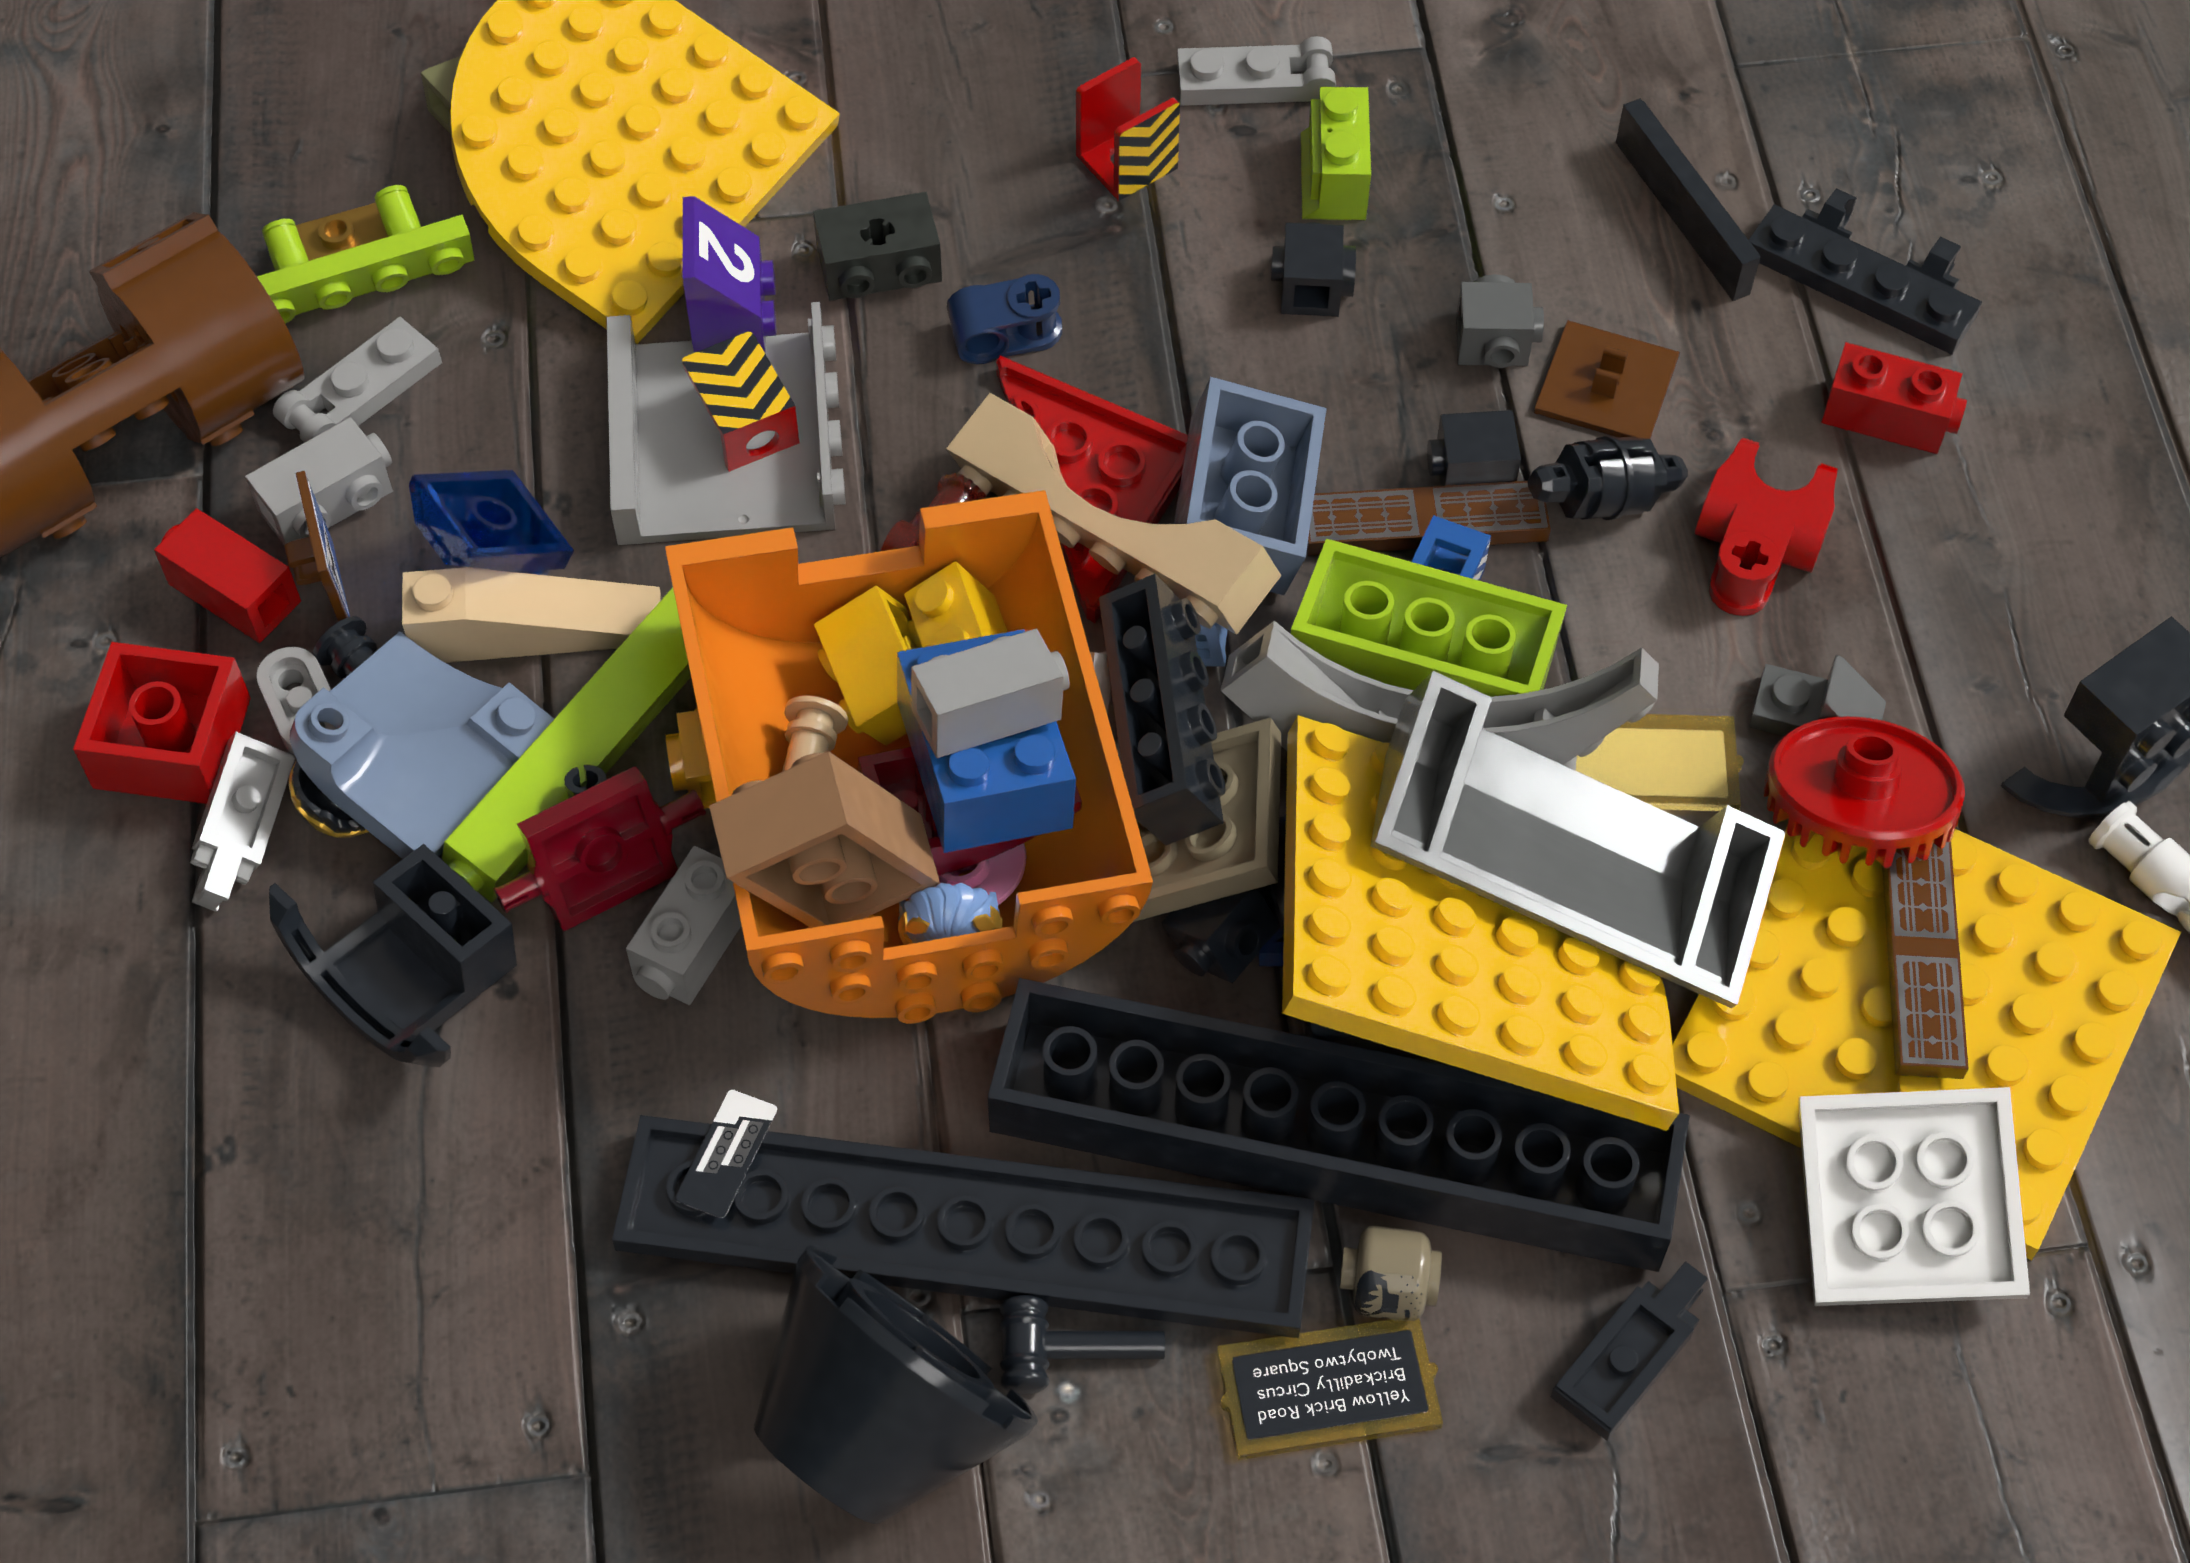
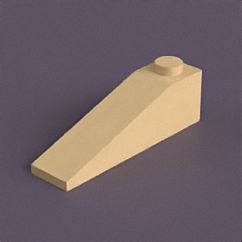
M466 567L403 572L402 625L405 635L445 663L618 649L661 601L660 587Z

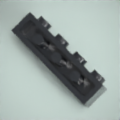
M1152 574L1100 596L1099 603L1122 770L1135 818L1164 845H1169L1224 823L1220 796L1225 794L1226 787L1222 772L1214 761L1211 742L1217 739V729L1214 719L1205 704L1203 688L1208 686L1209 678L1204 662L1197 652L1195 635H1198L1201 631L1198 615L1188 599L1183 598L1180 600L1156 574Z

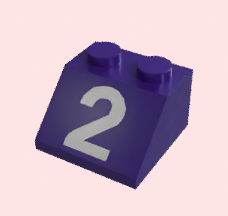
M683 197L682 278L694 353L745 332H752L766 354V336L777 335L774 300L765 301V296L776 295L773 260L762 261L759 236L697 197Z

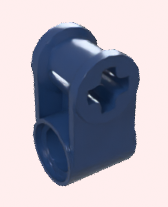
M1030 274L1018 279L988 285L968 286L953 293L947 301L946 307L957 352L960 359L967 363L985 364L997 360L1000 355L1008 357L1032 351H1044L1052 348L1059 342L1062 335V319L1057 312L1060 305V290L1053 280L1040 274ZM1029 291L1034 292V304L1029 305ZM1041 321L1042 334L1039 336L1037 335L1036 322Z

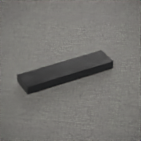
M1641 98L1623 104L1616 144L1732 301L1750 295L1761 256L1647 104Z

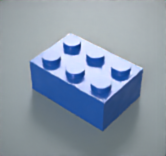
M1025 629L897 652V703L944 853L1073 828L1076 777L1056 721L936 758L911 710L912 666L927 662L936 656L951 655L984 645L1002 636L1020 634L1025 632Z

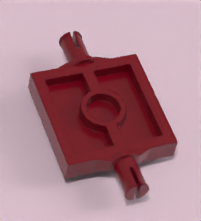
M634 766L518 823L517 826L528 851L527 866L529 872L499 887L493 888L504 912L508 913L510 910L541 895L543 900L549 904L553 917L564 932L672 878L678 870L671 852L672 830L701 815H705L704 805L697 792L693 789L689 793L660 807L652 798L646 779L638 768Z

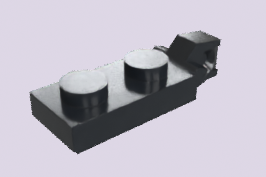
M1685 1261L1662 1290L1649 1281L1642 1289L1637 1286L1552 1390L1551 1398L1608 1441L1691 1339L1694 1328L1700 1319L1688 1310L1702 1294V1287L1708 1278Z

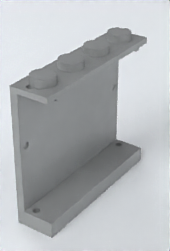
M820 302L811 303L812 319H808L809 333L766 336V356L796 407L800 443L730 472L725 466L721 434L683 368L682 359L694 353L692 341L636 344L630 315L607 317L610 509L618 545L724 538L792 527L794 532L836 529L834 505L846 504L843 468L832 469L831 457L843 456L840 420H829L828 409L840 408L837 372L826 373L825 361L837 360L834 325L822 326ZM764 431L757 434L748 442L746 448L756 449L764 446L774 437L775 431Z

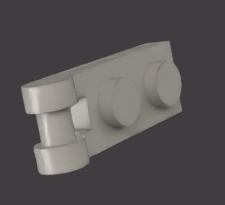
M1315 36L1304 40L1300 45L1180 48L1177 51L1180 106L1308 102L1311 99H1319L1320 87H1336L1335 73L1329 68L1333 62L1331 42L1324 37ZM1304 72L1303 74H1291V73Z
M398 317L300 391L290 390L284 393L276 401L273 415L286 428H297L300 431V439L303 443L350 417L359 426L442 363L439 349L402 317ZM324 408L329 411L327 414L319 413Z

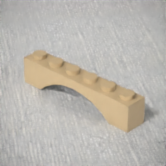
M992 393L988 394L946 448L961 468L957 474L958 478L980 496L986 497L990 491L1001 497L1045 490L1059 542L1070 548H1073L1077 542L1090 549L1089 554L1102 567L1114 574H1119L1122 569H1125L1135 575V581L1156 574L1180 600L1186 598L1191 602L1198 615L1200 624L1206 628L1211 629L1216 622L1237 635L1281 577V574L1262 545L1216 519L1190 524H1149L1120 518L1092 506L1068 488L1059 469L1055 447L1034 417Z

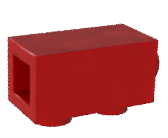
M1845 342L1821 423L1938 454L1945 433L1957 434L1961 425L1967 400L1957 397L1963 373Z
M197 508L180 524L170 528L164 535L161 543L154 549L170 586L258 643H261L301 602L289 566Z

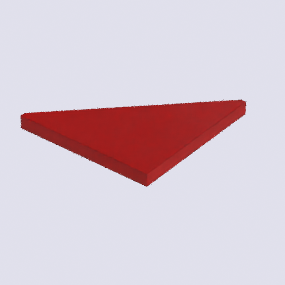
M1000 355L996 361V372L1006 401L1034 417L1055 447L1059 469L1068 488L1092 506L1117 517L1149 524H1158L1180 489L1188 435ZM1060 542L1063 556L1086 618L1095 623L1101 614L1099 597L1116 590L1128 571L1122 569L1119 574H1114L1096 562L1089 554L1090 549L1077 542L1073 548H1070Z

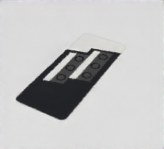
M735 1090L728 1091L675 1197L676 1201L719 1218L725 1217L777 1112V1107Z

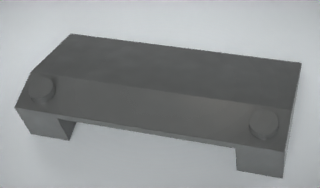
M1432 671L1404 700L1385 757L1370 846L1729 1008L1738 1005L1786 832L1728 805L1700 827L1483 729L1492 697Z

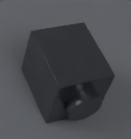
M1513 410L1441 414L1437 439L1428 440L1427 461L1430 476L1439 475L1441 486L1517 481L1521 456Z

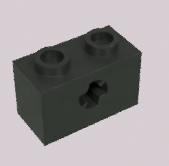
M927 191L813 211L816 247L829 301L844 298H860L868 294L901 288H917L925 284L942 281L940 241Z

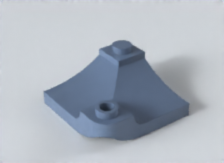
M399 631L332 690L328 691L323 687L298 710L290 730V743L299 765L312 782L333 803L399 857L404 859L422 844H425L439 857L443 853L444 841L549 726L554 718L510 682L501 688L473 678L436 658ZM320 722L330 723V724L333 725L336 729H335V730L326 729V728L322 727L319 723H320Z

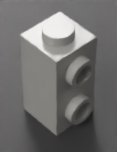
M352 417L245 476L258 512L283 545L310 536L296 478L297 472L305 471L327 528L360 510L374 506L382 497L393 492L386 467L392 464L388 450L375 433L366 436Z
M1036 628L1013 636H1002L990 643L951 655L936 656L927 662L912 666L911 710L936 758H940L1061 720L1063 691L1069 689V674L1061 654L1058 651H1049Z
M693 846L626 947L636 984L651 996L666 1000L671 996L691 1005L740 929L741 921L733 882L726 878L722 858Z

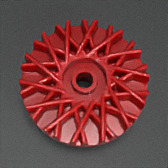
M1844 716L1824 718L1806 723L1781 738L1770 755L1763 797H1768L1767 810L1774 812L1773 822L1776 824L1788 819V836L1801 835V847L1805 848L1813 835L1817 833L1824 837L1822 854L1824 856H1829L1838 851L1839 860L1844 864L1848 861L1852 846L1864 847L1867 849L1865 860L1867 866H1871L1876 859L1884 868H1889L1892 865L1895 851L1898 848L1903 850L1908 863H1913L1916 857L1924 861L1927 860L1933 843L1940 849H1943L1946 842H1951L1955 827L1958 826L1965 797V786L1958 768L1950 757L1926 737L1887 721Z

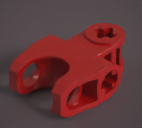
M1742 438L1738 442L1732 454L1718 468L1695 529V535L1721 543L1718 560L1709 584L1711 599L1719 609L1738 616L1753 615L1761 611L1769 601L1782 564L1812 573L1835 509L1834 489L1838 468L1821 463L1817 466L1814 477L1806 486L1791 491L1775 489L1765 484L1758 477L1754 468L1755 457L1760 447L1759 443L1746 438Z

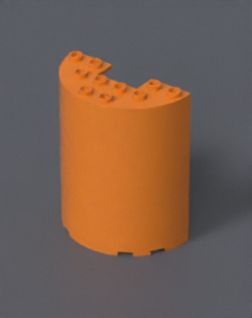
M1045 490L920 508L919 546L798 564V546L793 527L665 546L716 802L731 796L733 791L742 784L758 780L764 781L782 772L789 742L785 737L789 721L786 719L784 710L790 699L798 696H816L830 700L839 705V701L844 699L838 682L828 675L818 657V650L823 646L814 623L876 585L903 604L910 619H912L904 593L956 561L995 595L1007 631L1025 629L1026 632L1037 628L1049 651H1058L1061 654L1069 674V689L1063 691L1061 720L1056 722L1076 777V787L1082 800V809L1074 814L1073 828L1040 834L1024 843L1026 866L1022 879L1013 893L998 905L1000 918H1002V928L904 945L898 931L899 903L860 920L811 928L733 883L749 965L763 986L778 997L806 1009L847 1017L898 1018L900 1022L906 1024L920 1023L932 1018L936 1013L964 1009L968 1012H983L996 1007L1002 998L1015 994L1019 978L1044 983L1071 970L1104 949L1138 918L1150 895L1153 879ZM847 723L845 730L837 734L835 747L830 752L858 771V757L911 747L908 735L905 734L885 746L865 732L856 733ZM973 870L963 871L958 876L967 875Z

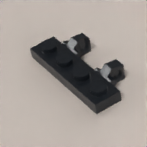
M1836 188L1825 202L1820 214L1807 209L1802 217L1773 204L1749 239L1761 256L1759 264L1953 355L1977 318L1982 305V301L1955 289L1959 279L1951 276L1950 273L1954 269V261L1961 249L1960 245L1940 236L1929 251L1923 265L1910 259L1905 266L1851 240L1853 232L1844 228L1851 219L1857 199L1855 196Z

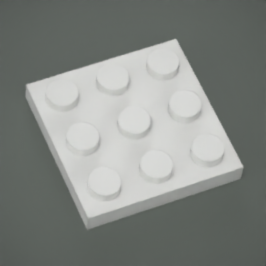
M2010 1087L1799 1097L1798 1110L1814 1306L2022 1299L2030 1295Z

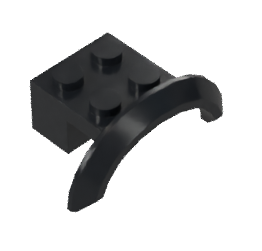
M2171 616L2079 682L2064 713V717L2102 752L2085 787H2073L2049 782L2034 775L2026 767H2023L2002 782L2001 787L2022 803L2044 812L2068 817H2101L2109 815L2122 803L2131 801L2137 806L2164 791L2190 764V632Z
M422 844L373 881L378 912L325 952H323L306 926L297 903L276 883L271 885L269 888L270 921L296 965L324 999L354 1029L374 1046L400 1062L427 1067H441L451 1058V1046L434 1030L517 966L512 923L425 844Z

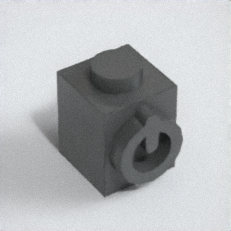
M1497 274L1485 275L1473 282H1461L1456 314L1458 365H1491L1498 368L1528 366L1532 342L1541 343L1544 331L1543 307H1533L1532 283H1516L1507 276Z

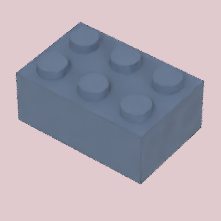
M1210 377L1191 417L1174 524H1190L1216 519L1262 545L1281 574V577L1269 592L1285 595L1306 558L1326 408Z

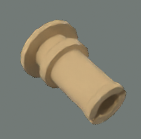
M798 696L787 702L784 714L789 723L786 728L785 737L789 742L782 772L790 769L797 759L805 755L830 752L834 749L837 734L844 731L848 723L847 713L839 705L816 696Z

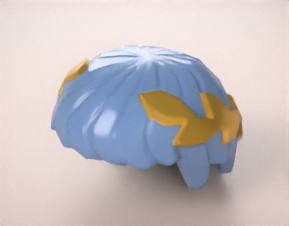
M940 883L936 887H928L923 891L912 894L909 901L903 900L899 902L898 931L903 944L1002 928V918H1000L996 892H989L990 895H988L986 890L982 888H971L963 883L953 886Z

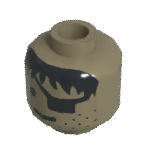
M1369 1226L1361 1233L1357 1248L1344 1247L1339 1288L1353 1290V1305L1360 1315L1401 1321H1416L1423 1314L1425 1306L1436 1307L1442 1252L1431 1250L1429 1238L1423 1232Z

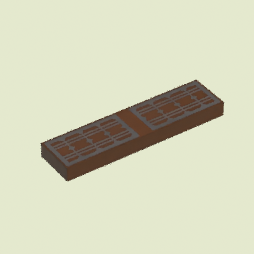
M1528 481L1315 493L1307 554L1308 556L1320 555L1326 539L1374 552L1418 549L1433 515L1491 535L1490 545L1549 541L1551 527L1547 504L1533 498L1528 488Z
M1946 842L1943 849H1940L1933 843L1928 859L1924 861L1916 857L1913 863H1908L1903 850L1898 848L1895 851L1892 865L1889 868L1882 866L1895 1075L1964 1079L1969 1067L1951 842Z

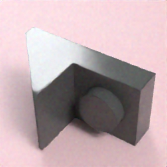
M1839 655L1835 656L1827 679L1765 664L1749 727L1785 736L1806 723L1824 718L1850 716L1882 720L1886 701Z

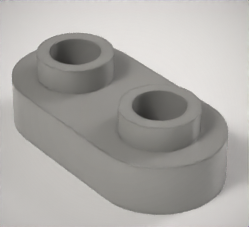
M285 647L273 651L263 659L257 670V683L286 749L291 755H294L290 743V730L298 710L323 687L328 691L331 689L318 660L311 652L299 647ZM292 683H302L301 686L285 690ZM320 722V723H319L322 727H324V728H326V729H329V730H335V729H336V728H335L333 725H331L330 723H327V722Z

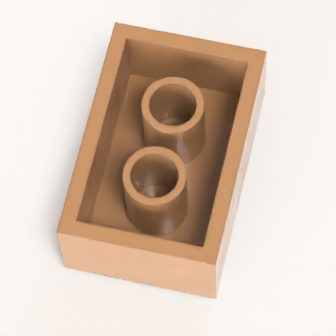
M829 751L805 755L797 759L790 769L764 781L758 780L742 784L733 791L731 796L709 806L726 878L811 928L863 919L910 898L916 892L940 884L921 814Z

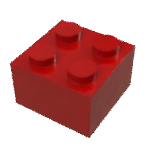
M111 642L73 748L92 788L207 804L227 742L235 732L240 733L251 700L235 658Z

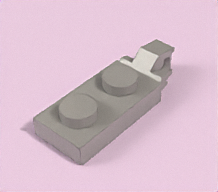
M235 732L229 738L192 846L194 852L190 863L203 868L197 882L192 903L215 912L218 911L221 902L229 899L234 881L246 885L252 872L261 864L295 760L294 755L238 732Z

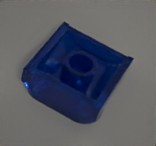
M513 470L412 475L409 482V491L415 524L445 565L546 576L550 570L566 568L574 552L573 548Z

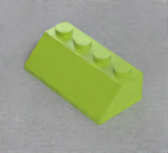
M1326 539L1290 634L1325 658L1355 673L1385 684L1415 690L1432 671H1435L1490 697L1516 695L1544 690L1567 605Z

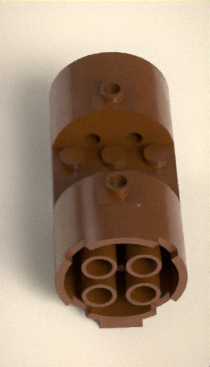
M193 212L89 271L98 286L100 302L113 332L28 380L25 379L0 348V558L38 536L45 538L52 534L55 539L73 533L87 522L84 514L97 507L90 483L72 449L79 445L83 451L94 449L115 436L116 432L112 426L133 414L137 420H141L164 409L189 440L202 445L209 442L211 446H217L239 435L243 431L240 423L255 415L253 410L304 380V369L300 355L279 311L253 270L229 240L217 230L208 214Z

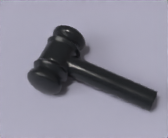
M1019 1295L1006 1299L1000 1305V1312L1004 1318L999 1325L1002 1330L1003 1359L1000 1367L1005 1371L1001 1377V1386L1008 1392L1012 1388L1020 1395H1029L1046 1389L1050 1383L1049 1376L1045 1371L1050 1365L1047 1359L1165 1358L1164 1331H1047L1049 1323L1045 1317L1048 1313V1304L1043 1299L1030 1295Z

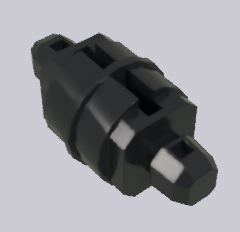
M1610 435L1598 437L1595 440L1566 444L1555 463L1540 465L1533 470L1528 479V488L1536 500L1559 502L1567 518L1614 520L1626 515L1642 514L1643 512L1651 511L1662 493L1677 490L1682 486L1688 477V469L1681 457L1671 454H1658L1651 439L1636 437L1615 438Z

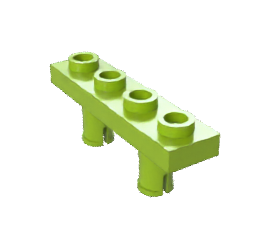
M403 185L389 186L377 192L374 198L388 237L310 261L308 260L295 222L291 219L275 220L265 225L262 229L275 271L257 276V278L272 299L285 324L298 314L317 308H339L350 302L353 297L376 290L379 292L395 291L406 285L409 280L432 273L435 275L450 274L459 270L465 263L475 261L470 233L463 215L421 227L407 188Z

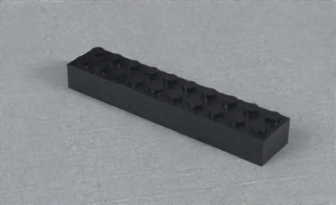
M1019 978L987 1097L989 1132L1655 1272H1659L1672 1238L1690 1118L1688 1114L1679 1113L1667 1131L1458 1067Z

